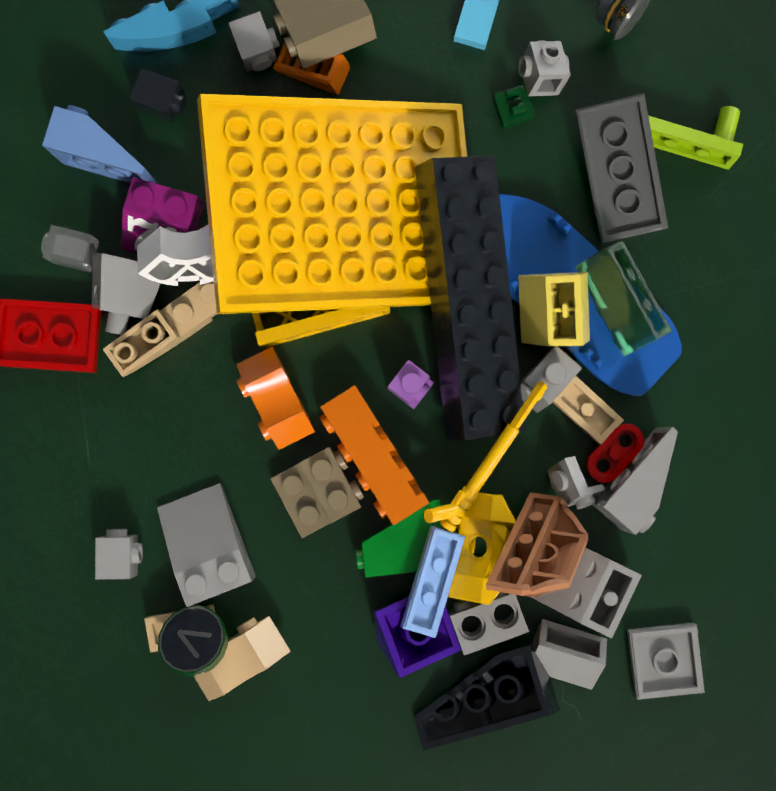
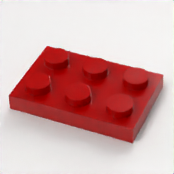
M0 299V367L97 373L102 310L92 308V305Z

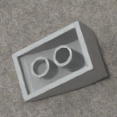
M674 427L655 428L645 439L642 450L614 481L607 483L604 487V492L595 497L596 503L592 504V506L620 530L636 535L639 531L644 533L654 523L656 517L653 515L660 506L678 434Z
M221 483L157 507L173 572L186 607L252 582L256 578Z

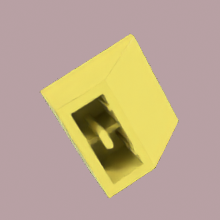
M588 272L518 275L521 343L541 346H583L590 341Z

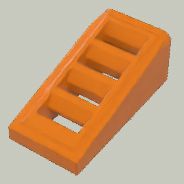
M285 42L273 67L278 73L337 95L340 93L350 70V65L343 54H338L321 61L323 64L319 74L316 71L320 62L303 70L297 57L294 66H289L292 58L289 55Z

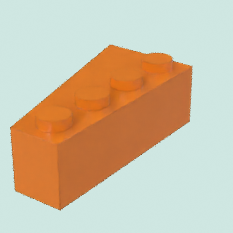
M355 385L321 406L324 414L319 417L329 434L334 431L337 433L342 442L337 445L338 449L347 463L353 460L359 472L355 476L365 491L371 489L377 501L373 504L383 520L389 518L394 526L429 504V501L418 487L410 471Z

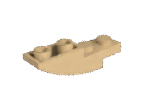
M214 281L201 285L199 282L165 308L155 310L103 348L122 377L153 361L213 321L212 317L217 315Z

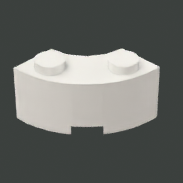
M209 225L200 230L187 233L172 232L159 226L137 246L138 274L149 280L178 286V281L200 280V285L213 282Z

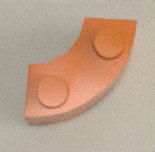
M273 346L236 364L241 376L236 382L245 398L251 396L261 416L262 421L258 422V426L266 441L272 438L278 450L315 432Z

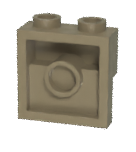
M328 447L271 478L301 538L362 507L359 500L364 498L363 493L355 480L348 481L343 471L348 468V465L340 450L333 452L331 447Z

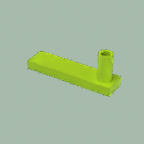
M733 106L722 107L719 112L714 135L649 116L654 148L729 170L741 156L743 148L742 143L733 141L740 110Z

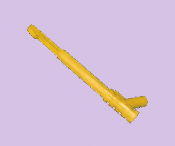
M542 381L537 383L512 422L507 424L468 484L462 490H459L451 504L424 511V519L427 523L440 521V524L445 529L451 532L456 530L457 525L462 521V517L468 512L467 509H470L472 506V501L476 500L478 492L519 433V427L536 402L542 398L547 389V384Z

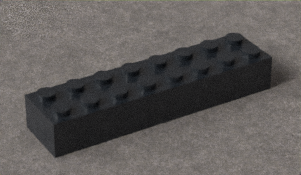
M495 155L432 158L415 166L446 439L471 440L501 435L507 424L512 422L522 407L523 400ZM525 420L519 427V432L526 431Z

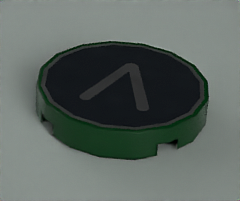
M200 605L185 606L174 612L164 622L158 636V651L162 661L175 673L187 677L197 676L196 674L207 673L214 669L223 659L228 646V635L223 619L212 609Z

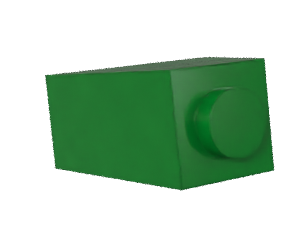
M439 498L429 500V504L394 526L390 523L362 540V548L356 549L358 570L365 569V578L417 572L430 526L443 529L440 521L427 523L424 519V511L426 509L441 506Z

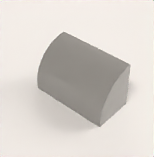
M545 619L541 620L533 639L532 648L549 676L592 690L606 666L607 639Z

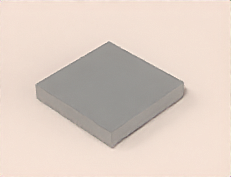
M684 623L627 629L634 697L637 700L705 693L697 624Z

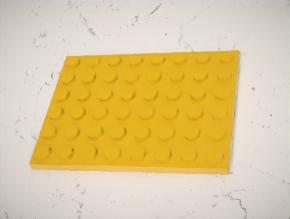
M219 94L199 95L197 104L217 314L431 305L415 166L432 158L467 157L462 104Z

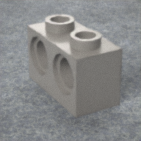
M500 592L490 605L460 600L453 604L454 609L448 611L464 655L529 632L515 594ZM500 604L511 606V614L505 620L494 618L495 608ZM476 616L479 618L480 624L475 631L467 632L462 629V621L466 617Z

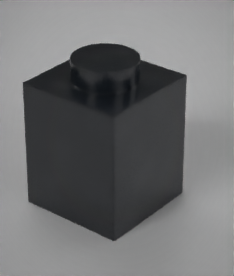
M141 68L130 95V101L137 110L174 123L176 115H180L186 105V95L181 84L178 81Z

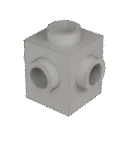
M539 40L530 42L523 56L519 59L518 71L519 75L524 79L528 96L559 95L571 76L569 58L564 53L561 41Z

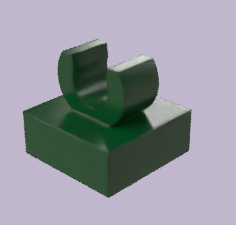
M525 84L493 94L492 99L502 129L534 119L535 112Z

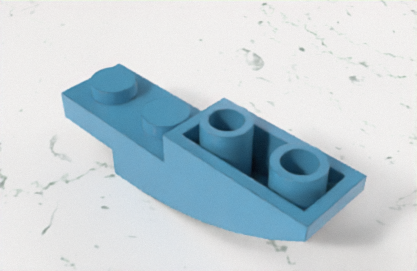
M184 0L174 10L169 12L164 1L150 3L144 6L138 14L128 19L121 18L111 24L110 28L104 30V33L116 50L135 52L167 50L200 41L217 33L212 21L240 6L238 0Z

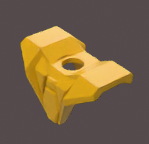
M478 492V497L475 501H472V506L470 509H467L468 512L462 517V521L458 525V534L465 536V540L448 597L490 605L500 592L487 590L486 583L516 520L503 495ZM476 537L483 538L487 544L486 553L481 557L474 555Z

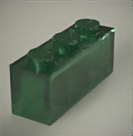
M623 241L606 247L575 266L578 272H588V291L596 304V310L605 320L612 333L615 345L620 348L624 357L672 332Z

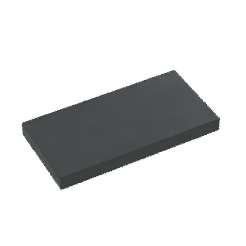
M645 94L576 109L575 112L600 242L606 243L668 229Z

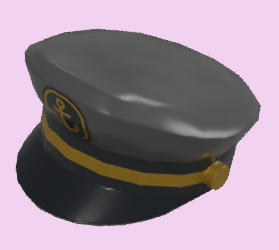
M600 0L596 9L597 21L605 26L606 31L611 32L614 40L621 39L637 24L651 0Z

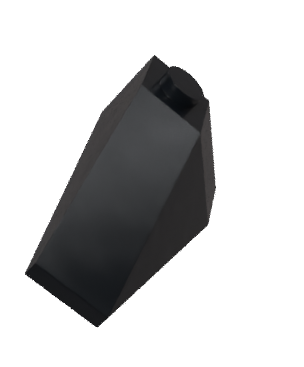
M528 645L496 655L483 667L466 677L460 684L416 714L414 719L424 751L550 716L560 711L549 674L532 646Z

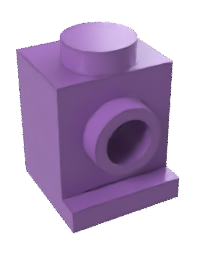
M408 360L388 385L387 389L414 409L434 382L429 379L430 376Z

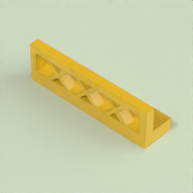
M390 307L338 309L331 312L328 310H316L312 317L302 320L291 317L294 311H288L287 314L276 312L284 317L281 325L265 330L260 315L270 312L252 313L257 330L255 332L257 342L263 349L390 314Z

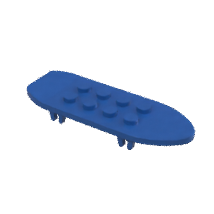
M499 194L511 299L520 306L518 275L588 272L590 341L583 346L563 347L607 387L630 396H642L682 353V344L672 320L653 300L558 213L527 198Z

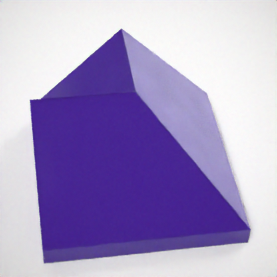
M409 596L374 611L377 641L399 678L462 650L446 606L436 638L400 627Z

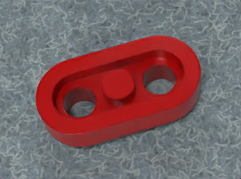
M621 424L615 428L601 445H598L587 457L585 467L589 477L594 481L602 483L614 481L642 450L644 436L641 430L632 424ZM623 434L629 437L627 447H622L619 443V438ZM601 459L607 462V469L604 472H600L597 469V463Z

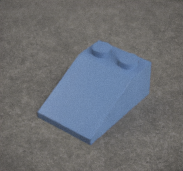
M68 105L67 109L54 106L42 146L62 164L127 183H131L134 177L158 184L134 157L107 134L96 121L88 116L87 111L72 105Z

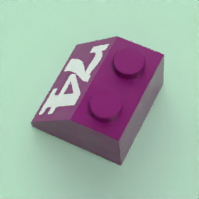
M133 177L123 207L121 249L137 254V246L159 226L172 232L187 233L197 231L204 210V203L197 195Z

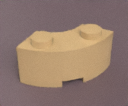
M270 616L259 622L253 617L238 626L237 630L239 633L228 639V646L224 657L216 667L207 673L203 672L194 676L208 701L227 694L244 681L268 669L291 652Z

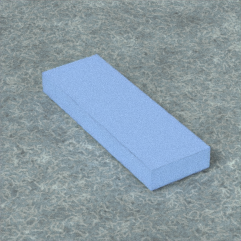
M430 526L401 622V628L436 638L465 536Z

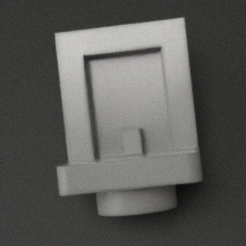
M575 456L564 458L547 470L550 484L555 490L556 495L563 497L568 506L575 505L577 509L588 507L596 503L594 497L605 491L603 484L592 487L587 486Z

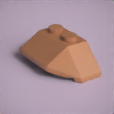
M529 493L486 583L487 590L538 597L570 588L587 545L588 534L577 517L568 508V504L563 497Z

